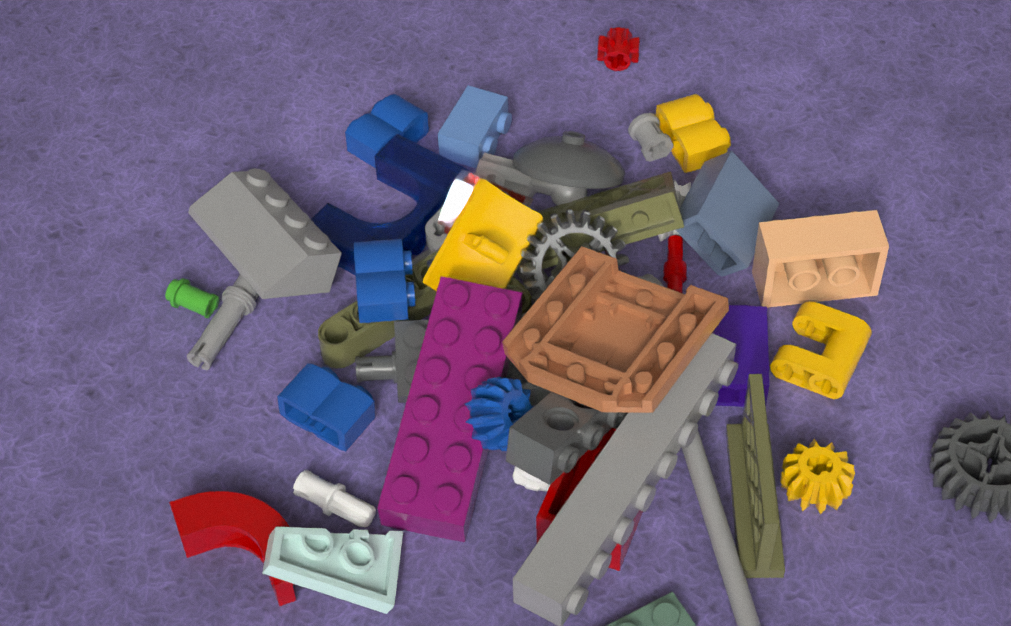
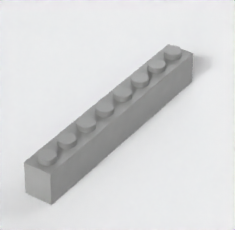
M712 333L653 413H628L513 577L514 603L557 626H563L571 613L577 615L581 611L588 597L589 591L587 588L594 578L600 580L605 575L611 563V552L617 543L620 545L626 543L634 527L633 519L639 510L645 512L650 507L656 493V484L660 478L667 479L671 475L678 458L676 454L682 446L686 448L690 446L698 430V421L702 415L708 417L712 413L718 400V391L722 385L728 387L733 381L738 369V363L734 362L735 343Z

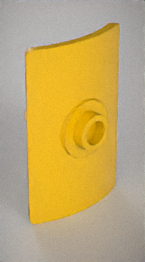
M480 178L426 272L423 283L437 292L440 277L443 276L506 289L523 258L520 254L521 250L528 249L530 246L526 239L527 235H536L538 231L536 225L540 221L543 222V216L505 194L487 180Z

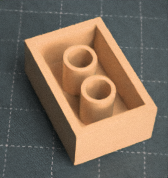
M854 211L843 214L759 222L752 274L761 306L768 308L803 304L805 302L877 296L889 250V244L878 211Z

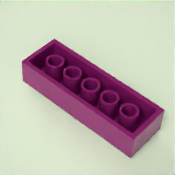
M443 276L440 277L377 507L382 526L460 542L466 541L488 449L482 448L481 441L472 439L474 428L471 424L466 423L470 418V411L465 404L472 400L471 389L481 385L483 381H487L488 378L507 377L510 359L504 353L502 341L521 320L522 292Z

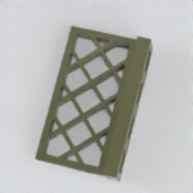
M671 171L537 211L543 216V223L549 230L554 226L550 219L551 214L556 213L561 223L566 222V210L572 209L575 214V221L579 222L582 211L587 210L590 212V225L595 218L602 216L605 219L602 231L607 227L614 226L618 232L611 241L622 239L625 244L684 227ZM538 229L535 236L540 239L543 234ZM571 233L560 237V239L568 246L578 247L585 241L587 243L591 242L594 237L583 233ZM530 244L528 249L534 250L535 246ZM549 246L543 257L542 269L555 266L558 263V255L551 246ZM564 250L561 251L567 259L566 262H569L572 259V257H570Z
M749 374L742 423L726 425L736 549L746 578H784L785 565L762 374Z

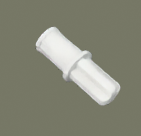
M309 470L301 472L294 483L293 493L318 505L322 508L323 513L328 516L334 513L359 527H368L376 514L374 506L347 493L346 487L343 484L338 483L334 485Z

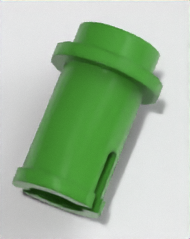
M185 278L180 280L173 279L168 285L165 294L166 300L170 301L172 307L178 308L182 306L208 319L219 303L217 295L190 285V281Z

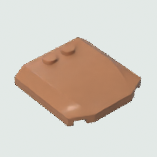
M581 246L502 341L504 353L529 383L601 412L653 413L729 311L728 298L692 285L687 288L686 294L621 272L618 270L616 258Z

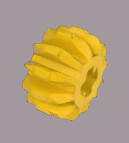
M814 438L809 444V448L798 443L793 449V454H787L783 460V471L780 477L781 487L787 489L788 501L801 498L800 506L802 511L807 509L810 504H816L820 515L825 511L827 504L837 510L842 505L843 499H848V496L852 493V481L855 475L854 465L848 463L847 451L834 452L833 442L829 443L826 447H820Z

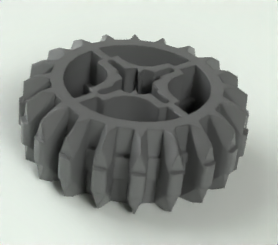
M572 209L566 210V222L561 223L556 213L551 214L550 219L554 226L549 230L543 222L537 223L536 226L543 235L539 239L533 234H528L526 239L531 245L535 246V249L525 248L520 253L523 258L532 260L530 263L520 265V272L522 274H533L523 281L526 289L538 287L531 296L533 301H537L567 265V259L561 252L563 250L572 257L581 246L596 252L604 248L605 255L616 258L618 266L629 263L627 255L616 254L626 246L625 242L622 239L611 241L616 236L617 229L614 226H610L602 231L605 225V219L602 216L595 218L590 225L591 217L590 212L587 210L582 211L579 222L575 221V214ZM571 233H583L594 237V239L589 243L585 241L578 247H571L566 245L560 237ZM551 246L558 255V263L551 271L552 275L545 281L542 275V261L545 252ZM618 268L619 271L627 273L626 271Z
M988 411L982 415L981 419H978L971 412L965 417L964 421L955 418L950 423L949 428L943 427V430L939 432L938 438L933 443L930 452L932 456L929 468L930 473L934 474L932 479L933 487L943 488L941 492L942 501L956 498L954 504L956 511L964 508V506L971 508L972 520L982 511L986 512L990 523L996 519L998 512L1008 522L1011 519V424L1007 423L1005 414L999 420H994ZM991 458V459H992V463H991V466H990L991 470H990V473H987V472H986V468H987V465H988L987 462H988V459Z

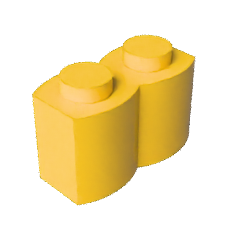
M698 94L656 106V116L660 121L659 127L664 134L669 135L673 143L671 152L685 173L701 169L705 161L727 153L728 148L731 146L729 133L726 128L721 127L714 120V112L708 102L705 103Z

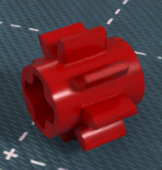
M622 27L610 28L606 36L599 35L597 60L604 61L606 67L613 71L627 69L631 62L638 63L640 38H633L629 29Z

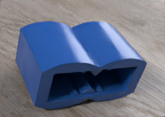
M391 94L379 100L372 108L371 113L364 114L349 124L345 132L347 151L377 170H384L396 161L404 151L409 150L429 132L428 114L402 97Z
M402 239L354 242L359 323L408 320V307L415 306L414 282L405 281V275H413L411 251H403Z
M307 363L277 396L279 413L286 420L308 432H313L318 438L345 452L375 419V403L371 394L362 386H353L340 382L337 374L324 366L319 367Z

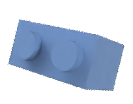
M468 85L438 132L439 157L477 168L478 162L484 153L494 155L498 143L497 139L501 133L506 134L512 122V114L508 112V97Z

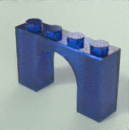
M396 134L374 156L377 180L411 197L417 203L415 208L409 214L396 221L370 223L327 203L311 220L342 253L338 267L356 276L354 242L402 239L403 251H411V256L413 254L419 255L426 245L425 227L427 222L461 188V182H466L470 178L469 169Z

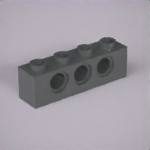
M551 392L510 426L506 462L550 485L563 472H570L585 452L594 450L606 433L612 428L617 429L628 413L601 412Z

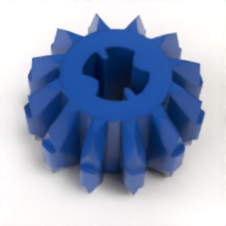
M488 378L481 385L471 389L472 400L465 404L470 411V418L466 423L473 426L472 439L481 441L483 449L507 451L510 426L535 406L530 404L529 401L531 390L523 389L520 379Z

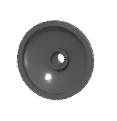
M564 131L563 136L543 137L522 146L513 155L512 163L518 171L532 178L562 186L588 189L610 188L622 184L625 177V169L614 156L602 146L585 140L584 134L574 131Z

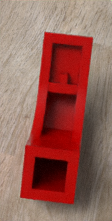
M210 491L193 494L169 502L187 558L216 548L237 547L253 553L264 564L271 532L275 527H290L286 520L270 505L242 493ZM269 576L279 606L296 601L293 588L295 584Z

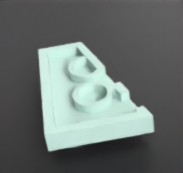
M275 527L269 535L262 573L387 614L395 604L403 531H389L386 535L369 534L368 530L353 529L348 534L330 533L326 528Z

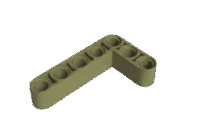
M439 250L413 265V275H405L406 282H414L415 306L408 307V320L359 323L357 301L325 320L318 329L320 351L324 363L336 369L345 368L355 362L356 356L364 357L395 337L394 322L422 320L431 314L436 291L425 285L423 278L429 269L427 261L430 259L434 260ZM512 276L506 289L522 292V314L527 313L532 307L531 294L524 285Z

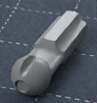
M484 153L476 168V172L482 169H493L500 172L505 180V192L531 199L536 193L551 196L552 201L556 205L587 197V188L562 186L532 178L518 171L513 166V160Z

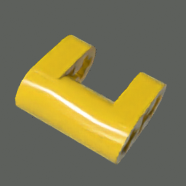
M805 302L801 304L792 325L799 335L826 344L822 354L819 355L794 345H783L779 347L772 360L770 370L778 379L828 398L838 399L844 394L872 335L871 328L864 320L820 303Z

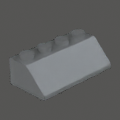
M254 168L249 171L231 172L190 206L188 212L190 216L262 299L330 292L342 253L265 170Z

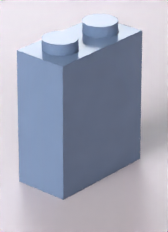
M731 150L704 162L679 208L684 227L676 231L717 275L723 277L749 267L755 254L759 222L771 221L780 203Z

